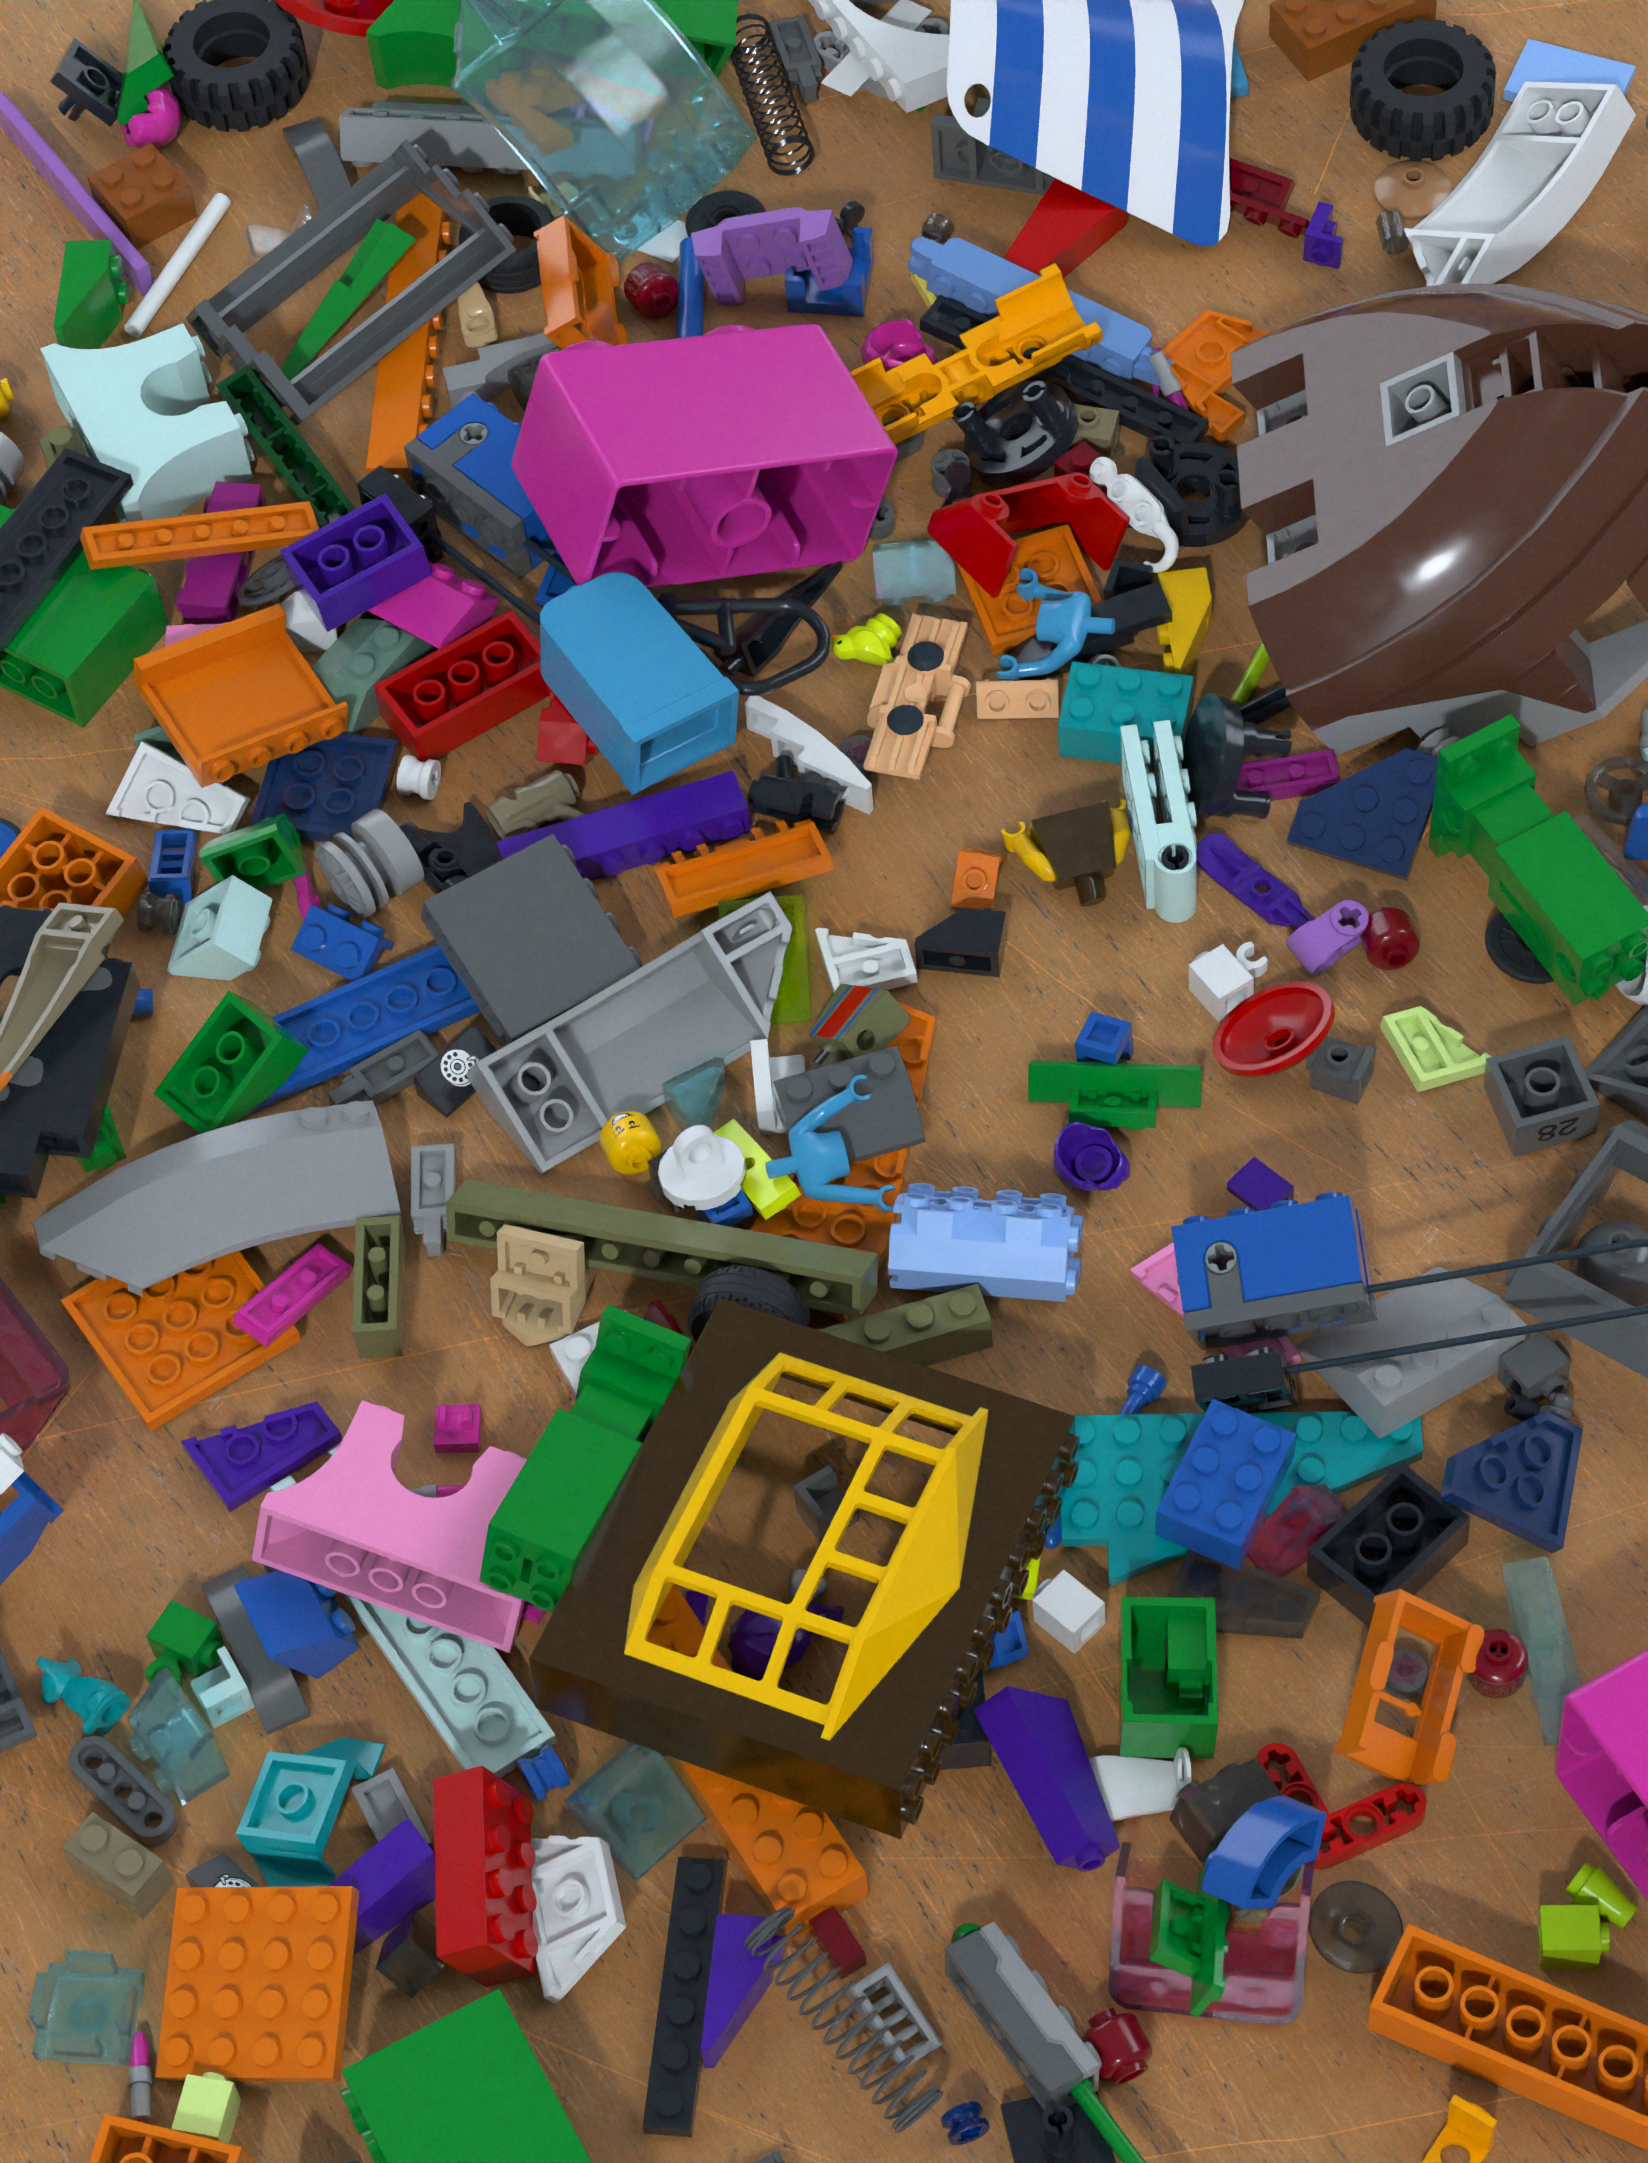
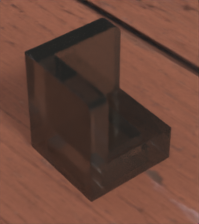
M414 1910L383 1941L376 1969L411 1998L443 1968L444 1961L437 1958L436 1927Z

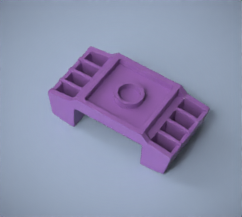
M798 206L726 218L715 227L691 233L696 259L718 305L743 304L744 280L786 273L787 268H792L794 272L811 269L820 291L842 286L843 282L848 279L853 262L832 210L805 211Z

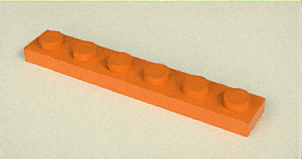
M310 501L82 527L80 539L90 570L286 547L319 530Z

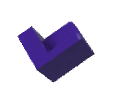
M1253 1157L1227 1182V1191L1248 1207L1254 1209V1212L1271 1209V1204L1278 1201L1294 1200V1186L1256 1157Z

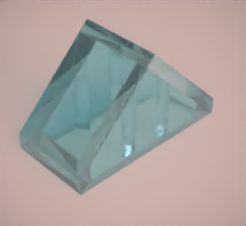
M714 1057L662 1083L666 1108L682 1132L695 1125H705L711 1129L727 1084L723 1058Z

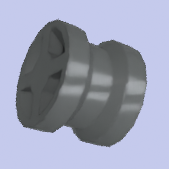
M945 449L935 454L932 458V487L938 496L946 498L951 488L944 476L949 464L959 461L965 463L970 469V460L963 451ZM971 480L966 485L969 489L971 488ZM960 489L955 499L964 496V493Z

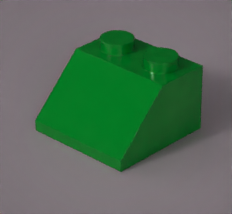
M285 813L266 818L262 822L237 831L227 832L223 836L207 841L199 850L200 859L218 884L233 875L261 891L307 874L300 835Z

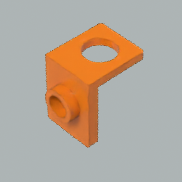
M973 848L959 850L951 906L957 908L993 909L1000 863L1007 861L1008 854Z

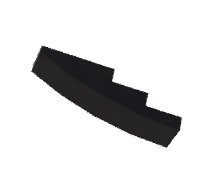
M1160 582L1119 594L1091 606V617L1115 619L1114 634L1087 633L1081 651L1059 669L1049 674L1024 677L1020 680H1043L1070 672L1072 662L1088 663L1098 653L1135 643V632L1172 622V611ZM1035 634L1007 651V653L1013 656L1017 663L1035 661L1047 656L1058 644L1038 641Z

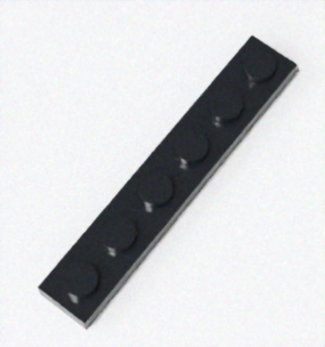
M678 1857L642 2126L644 2134L693 2136L702 2065L700 2048L717 1914H721L726 1875L725 1860Z

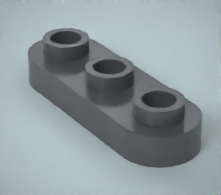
M88 1736L79 1740L72 1747L69 1754V1764L76 1779L136 1839L144 1844L157 1845L167 1841L175 1833L178 1818L172 1803L107 1739L100 1736ZM93 1761H102L100 1767L96 1769L88 1768ZM126 1789L132 1790V1793L127 1798H118L121 1791ZM154 1819L162 1820L158 1827H147L149 1822Z

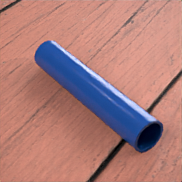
M688 237L683 239L679 246L678 285L680 293L677 300L676 338L703 336L705 276L696 259L692 238Z

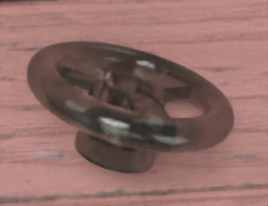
M1619 756L1607 759L1596 765L1589 773L1584 786L1585 798L1591 810L1607 822L1628 826L1634 812L1642 805L1643 791L1648 789V761L1632 756ZM1627 768L1640 771L1644 775L1634 780H1618L1607 773L1616 769ZM1597 786L1609 791L1608 807L1599 799Z

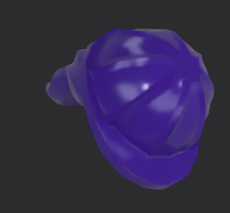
M818 1603L808 1606L806 1611L840 1623L843 1619L844 1609L840 1605L833 1607L826 1603ZM748 1609L730 1626L729 1643L727 1645L732 1655L731 1665L733 1672L757 1681L763 1679L782 1621ZM802 1628L797 1629L781 1677L787 1668L802 1658L811 1643L813 1632Z

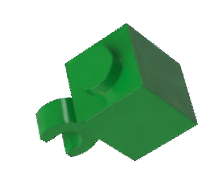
M171 1600L146 1635L154 1657L157 1658L147 1667L145 1672L146 1679L149 1684L154 1685L161 1675L170 1674L171 1677L167 1680L165 1687L168 1694L173 1696L181 1689L183 1684L181 1670L195 1678L203 1675L208 1667H213L220 1658L216 1650L225 1644L218 1624Z

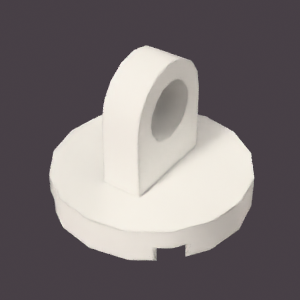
M695 1125L684 1130L676 1138L673 1146L664 1154L660 1160L658 1176L664 1195L674 1205L685 1208V1204L695 1206V1210H708L725 1204L738 1194L742 1188L741 1182L746 1177L747 1170L743 1155L737 1145L730 1139L713 1134L711 1129L705 1125Z

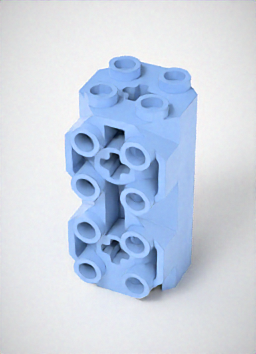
M914 1183L909 1184L908 1193L899 1194L895 1200L893 1213H900V1222L896 1224L891 1223L888 1272L889 1275L893 1276L890 1280V1288L950 1292L978 1283L981 1294L985 1296L1066 1302L1069 1295L1075 1296L1076 1286L1080 1282L1081 1258L1073 1257L1074 1252L1078 1253L1079 1242H1082L1084 1216L1075 1215L1074 1207L1066 1205V1196L1056 1193H1045L1040 1195V1199L1022 1197V1192L1000 1190L996 1192V1200L986 1201L978 1198L979 1190L973 1187H954L952 1192L935 1191V1186L931 1184Z

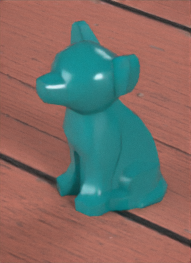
M43 1656L38 1658L37 1664L44 1670L41 1677V1686L44 1690L40 1698L47 1704H52L62 1698L68 1709L73 1710L82 1717L84 1723L82 1731L87 1735L91 1736L95 1730L100 1736L108 1734L112 1730L113 1725L124 1716L130 1707L131 1699L111 1682L92 1676L79 1677L81 1666L74 1658H69L67 1662H56Z

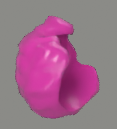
M155 88L147 94L149 101L147 111L134 115L129 120V123L123 127L119 124L128 146L140 149L152 143L158 149L174 140L181 123V105L176 96L165 88Z
M910 319L882 323L871 331L860 349L864 364L880 358L885 372L923 353L926 354L932 365L937 363L935 350L923 341H920L922 334L917 331Z

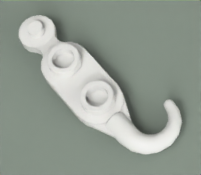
M1107 457L1096 458L1090 466L1091 480L1096 484L1107 487V497L1130 518L1129 524L1135 530L1159 538L1165 546V554L1161 561L1157 563L1144 561L1143 564L1152 566L1153 573L1166 571L1173 565L1178 556L1179 542L1177 535L1168 523L1163 505L1137 478L1129 474L1118 475L1117 467L1113 460Z

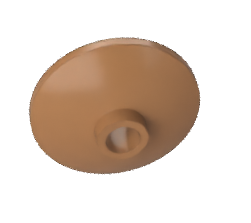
M1403 161L1387 167L1380 173L1375 183L1374 192L1377 203L1387 213L1401 219L1418 220L1426 218L1451 193V184L1447 175L1433 164L1423 161Z

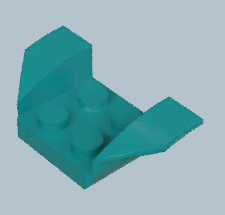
M342 1737L303 1754L268 1751L236 1835L254 1858L270 1887L328 1886L336 1879L337 1874L321 1856L350 1780L364 1782L375 1776L386 1747L385 1744Z

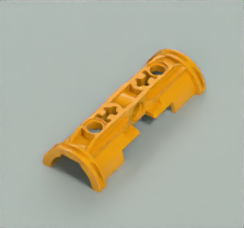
M1056 263L1040 270V278L995 299L999 316L959 335L966 349L932 365L926 354L923 353L885 372L880 358L850 372L882 425L889 418L901 417V419L883 426L894 445L954 416L952 414L954 409L964 402H971L974 406H977L993 398L995 394L1057 364L1065 356L1079 349L1086 351L1091 348V345H1098L1102 342V330L1096 321L1086 326L1075 310L1062 273ZM1040 348L1031 353V359L1022 356L1027 349Z

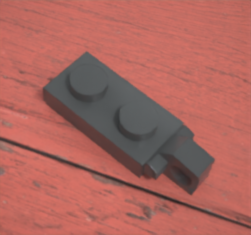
M804 16L768 22L772 31V38L779 51V58L783 61L786 77L790 81V86L798 85L803 103L817 101V81L822 80V63Z
M417 1030L348 1069L349 1075L342 1080L343 1084L328 1093L330 1106L347 1104L352 1101L363 1102L373 1100L376 1106L413 1085L415 1076L440 1053L422 1030Z

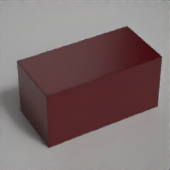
M834 1906L808 1921L810 1933L813 1937H817L816 1942L823 1953L830 1951L827 1959L833 1968L842 1966L841 1971L837 1973L841 1980L867 1965L864 1950Z

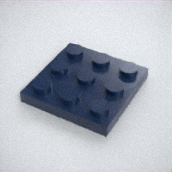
M341 733L334 739H325L305 747L298 753L287 754L269 761L250 825L285 813L302 840L332 842L333 836L338 832H344L353 839L351 832L352 823L373 809H380L381 811L383 809L400 751L398 740Z

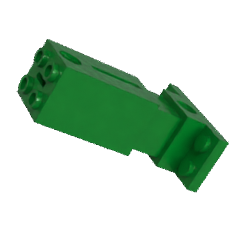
M1509 714L1439 750L1428 846L1437 858L1450 851L1454 852L1459 859L1469 853L1490 878L1489 898L1572 1004L1576 1006L1587 999L1596 1000L1603 996L1611 986L1623 980L1631 981L1643 973L1646 968L1648 950V912L1567 811L1554 816L1534 791L1537 774L1517 750L1521 725L1512 714Z
M609 1304L607 1305L600 1318L596 1346L581 1369L576 1400L570 1412L557 1409L488 1524L480 1582L489 1585L498 1592L508 1593L532 1603L538 1609L554 1612L677 1378L685 1367L688 1360L691 1338Z

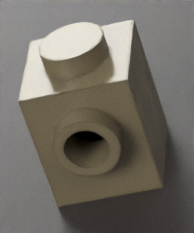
M1073 404L1078 414V427L1073 442L1066 452L1080 442L1085 441L1102 457L1113 460L1120 437L1119 411Z

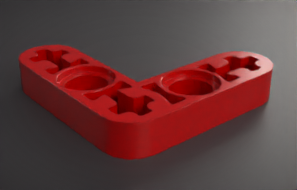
M1272 1743L1263 1747L1257 1754L1256 1776L1268 1799L1282 1795L1289 1798L1302 1796L1310 1801L1313 1808L1327 1813L1321 1842L1326 1843L1330 1841L1328 1852L1322 1853L1319 1849L1317 1860L1306 1863L1307 1866L1313 1869L1324 1870L1415 1830L1425 1819L1427 1803L1425 1794L1419 1787L1411 1783L1395 1784L1329 1814L1302 1763L1291 1747L1282 1743ZM1275 1759L1279 1765L1285 1764V1779L1288 1784L1283 1788L1278 1772L1275 1769L1269 1770L1270 1760ZM1403 1799L1407 1805L1415 1803L1413 1804V1813L1407 1815L1403 1809L1395 1811L1397 1809V1801ZM1383 1814L1384 1816L1389 1814L1388 1826L1385 1825ZM1359 1816L1368 1817L1374 1821L1376 1829L1370 1835L1358 1836L1349 1827L1351 1820ZM1338 1826L1341 1828L1343 1840L1347 1843L1346 1845H1343L1341 1836L1336 1838V1827Z

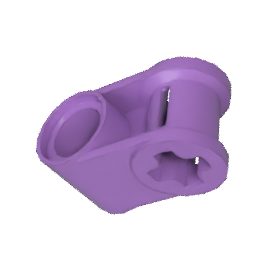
M1344 900L1337 903V905L1315 920L1302 925L1291 934L1285 943L1308 973L1315 977L1327 970L1339 958L1361 943L1360 935L1367 927L1369 921L1368 913L1359 902Z

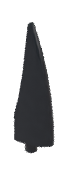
M838 561L813 574L777 598L797 600L812 607L843 568L842 562ZM786 612L754 613L735 629L736 652L734 654L723 655L721 652L714 650V654L723 662L720 665V669L730 677L737 672L755 677L779 654L790 635L802 621V618Z

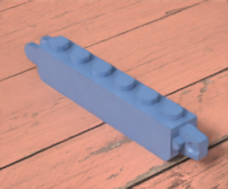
M918 237L912 240L910 244L912 257L908 260V269L913 275L916 274L917 277L927 281L926 290L935 293L937 296L942 295L991 319L999 316L995 299L1041 277L961 238L948 239L942 245L933 240H928V238ZM1067 289L1075 310L1086 326L1096 321L1103 334V340L1100 344L1091 345V348L1086 351L1079 349L1069 355L1127 383L1132 384L1135 378L1159 386L1160 382L1148 358L1157 353L1156 350L1150 347L1152 340L1150 329ZM1166 357L1169 366H1171L1173 361Z

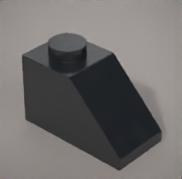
M963 908L916 937L914 944L916 968L1000 977L1007 941L1006 912L995 911L991 908Z

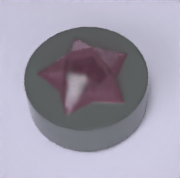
M863 735L853 736L846 739L841 744L839 750L851 760L864 776L870 775L873 772L864 770L863 765L872 738Z
M1411 1650L1394 1651L1384 1688L1390 1695L1400 1699H1410L1418 1696L1425 1689L1428 1679V1666L1422 1656Z

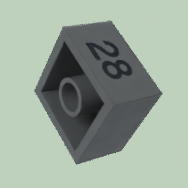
M1569 1036L1486 1058L1484 1089L1513 1156L1596 1134L1600 1105Z

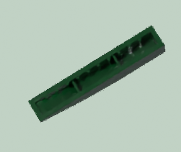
M248 364L215 385L221 401L227 402L234 415L241 414L248 430L246 438L296 503L310 501L319 529L356 509Z

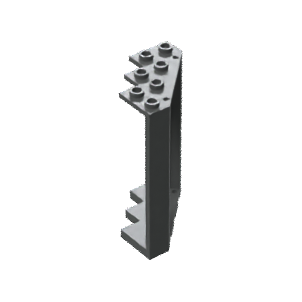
M407 139L400 144L390 157L208 301L204 299L186 317L189 324L217 356L227 354L232 358L228 361V364L234 371H238L248 364L280 407L287 406L294 413L289 419L297 426L517 250L512 244L515 240L510 231L501 223L497 225L488 214L490 207L484 198L477 192L472 194L468 188L460 193L457 189L460 186L459 182L452 172L447 168L442 170L438 164L430 169L427 165L429 159L422 148L417 144L412 146ZM419 193H422L472 234L471 237L290 381L265 350L259 354L243 335L245 331L364 238L377 218L384 222Z
M1631 1119L1610 1128L1603 1140L1600 1151L1585 1171L1581 1170L1577 1174L1570 1187L1569 1194L1554 1215H1549L1544 1220L1536 1240L1522 1259L1557 1253L1571 1246L1589 1207L1604 1200L1618 1168L1648 1183V1127ZM1553 1262L1510 1269L1504 1282L1509 1287L1503 1300L1545 1323L1634 1308L1629 1303ZM1648 1314L1558 1329L1648 1378Z

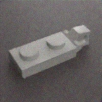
M454 1143L411 1147V1220L415 1235L423 1234V1244L426 1247L427 1257L444 1256V1232H447L446 1202L456 1192V1148Z

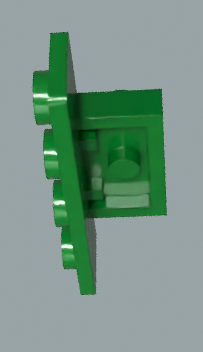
M1032 1060L1028 1066V1102L1070 1103L1069 1124L1082 1122L1098 1128L1102 1126L1124 1127L1129 1130L1156 1128L1157 1106L1201 1107L1202 1069L1200 1066L1131 1063H1117L1114 1065L1100 1062Z
M1205 1866L1198 1874L1197 1893L1165 1879H1162L1154 1889L1149 1960L1192 1978L1190 2014L1196 2017L1203 2013L1211 2001L1215 2003L1221 1998L1227 1984V1976L1223 1974V1965L1229 1947V1942L1225 1939V1925L1229 1919L1230 1906L1227 1905L1226 1901L1201 1890L1206 1874Z

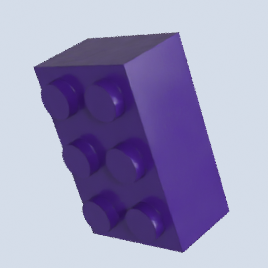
M386 493L280 550L292 582L327 632L433 575L423 545Z

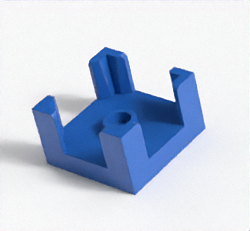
M853 228L854 248H848L853 262L849 277L843 282L842 286L820 291L811 269L794 272L792 268H787L785 288L788 312L864 317L874 263L872 228Z

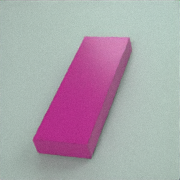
M317 1243L234 1314L233 1324L265 1347H268L350 1276L352 1266L320 1243Z

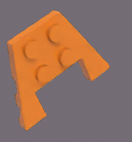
M1206 309L1161 351H1163L1165 357L1173 361L1170 368L1174 377L1177 376L1182 387L1181 392L1187 404L1196 415L1209 420L1208 430L1222 444L1245 423V412L1220 397L1232 386L1230 353L1237 347L1270 332L1253 328V322Z

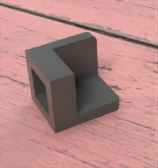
M831 1464L793 1486L797 1512L820 1543L845 1496L838 1487L837 1473ZM856 1510L847 1528L859 1521Z

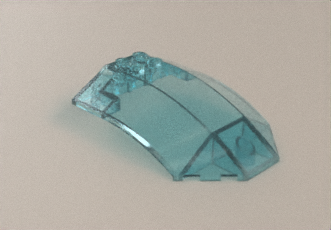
M460 0L459 22L455 23L453 51L457 53L455 77L451 81V91L455 90L509 144L547 190L563 214L607 253L612 252L617 258L618 263L672 225L723 180L758 138L698 51L653 0Z

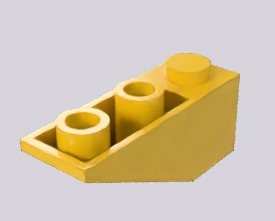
M1206 567L1158 573V582L1161 584L1172 611V622L1157 626L1159 646L1166 645L1168 653H1162L1163 670L1165 673L1189 675L1212 624V597Z

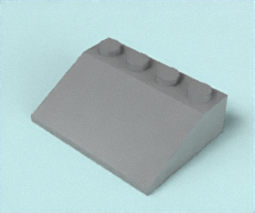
M1437 1266L1420 1276L1448 1272V1270ZM1457 1278L1395 1289L1374 1301L1378 1317L1377 1321L1322 1330L1298 1343L1297 1351L1310 1363L1527 1325L1498 1295L1464 1278ZM1525 1335L1318 1369L1316 1371L1374 1434L1381 1439L1497 1373L1500 1356L1524 1342Z

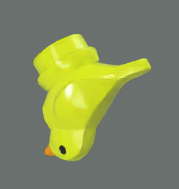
M878 613L874 618L868 619L865 626L856 625L846 634L832 635L833 653L842 660L856 659L864 663L883 666L884 664L895 662L891 649L898 644L902 631L894 620L885 614Z

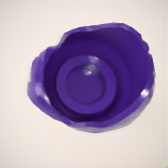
M1074 1122L1065 1126L1057 1136L1054 1145L1053 1167L1057 1176L1065 1185L1080 1191L1117 1189L1123 1181L1129 1178V1161L1107 1130L1082 1122Z

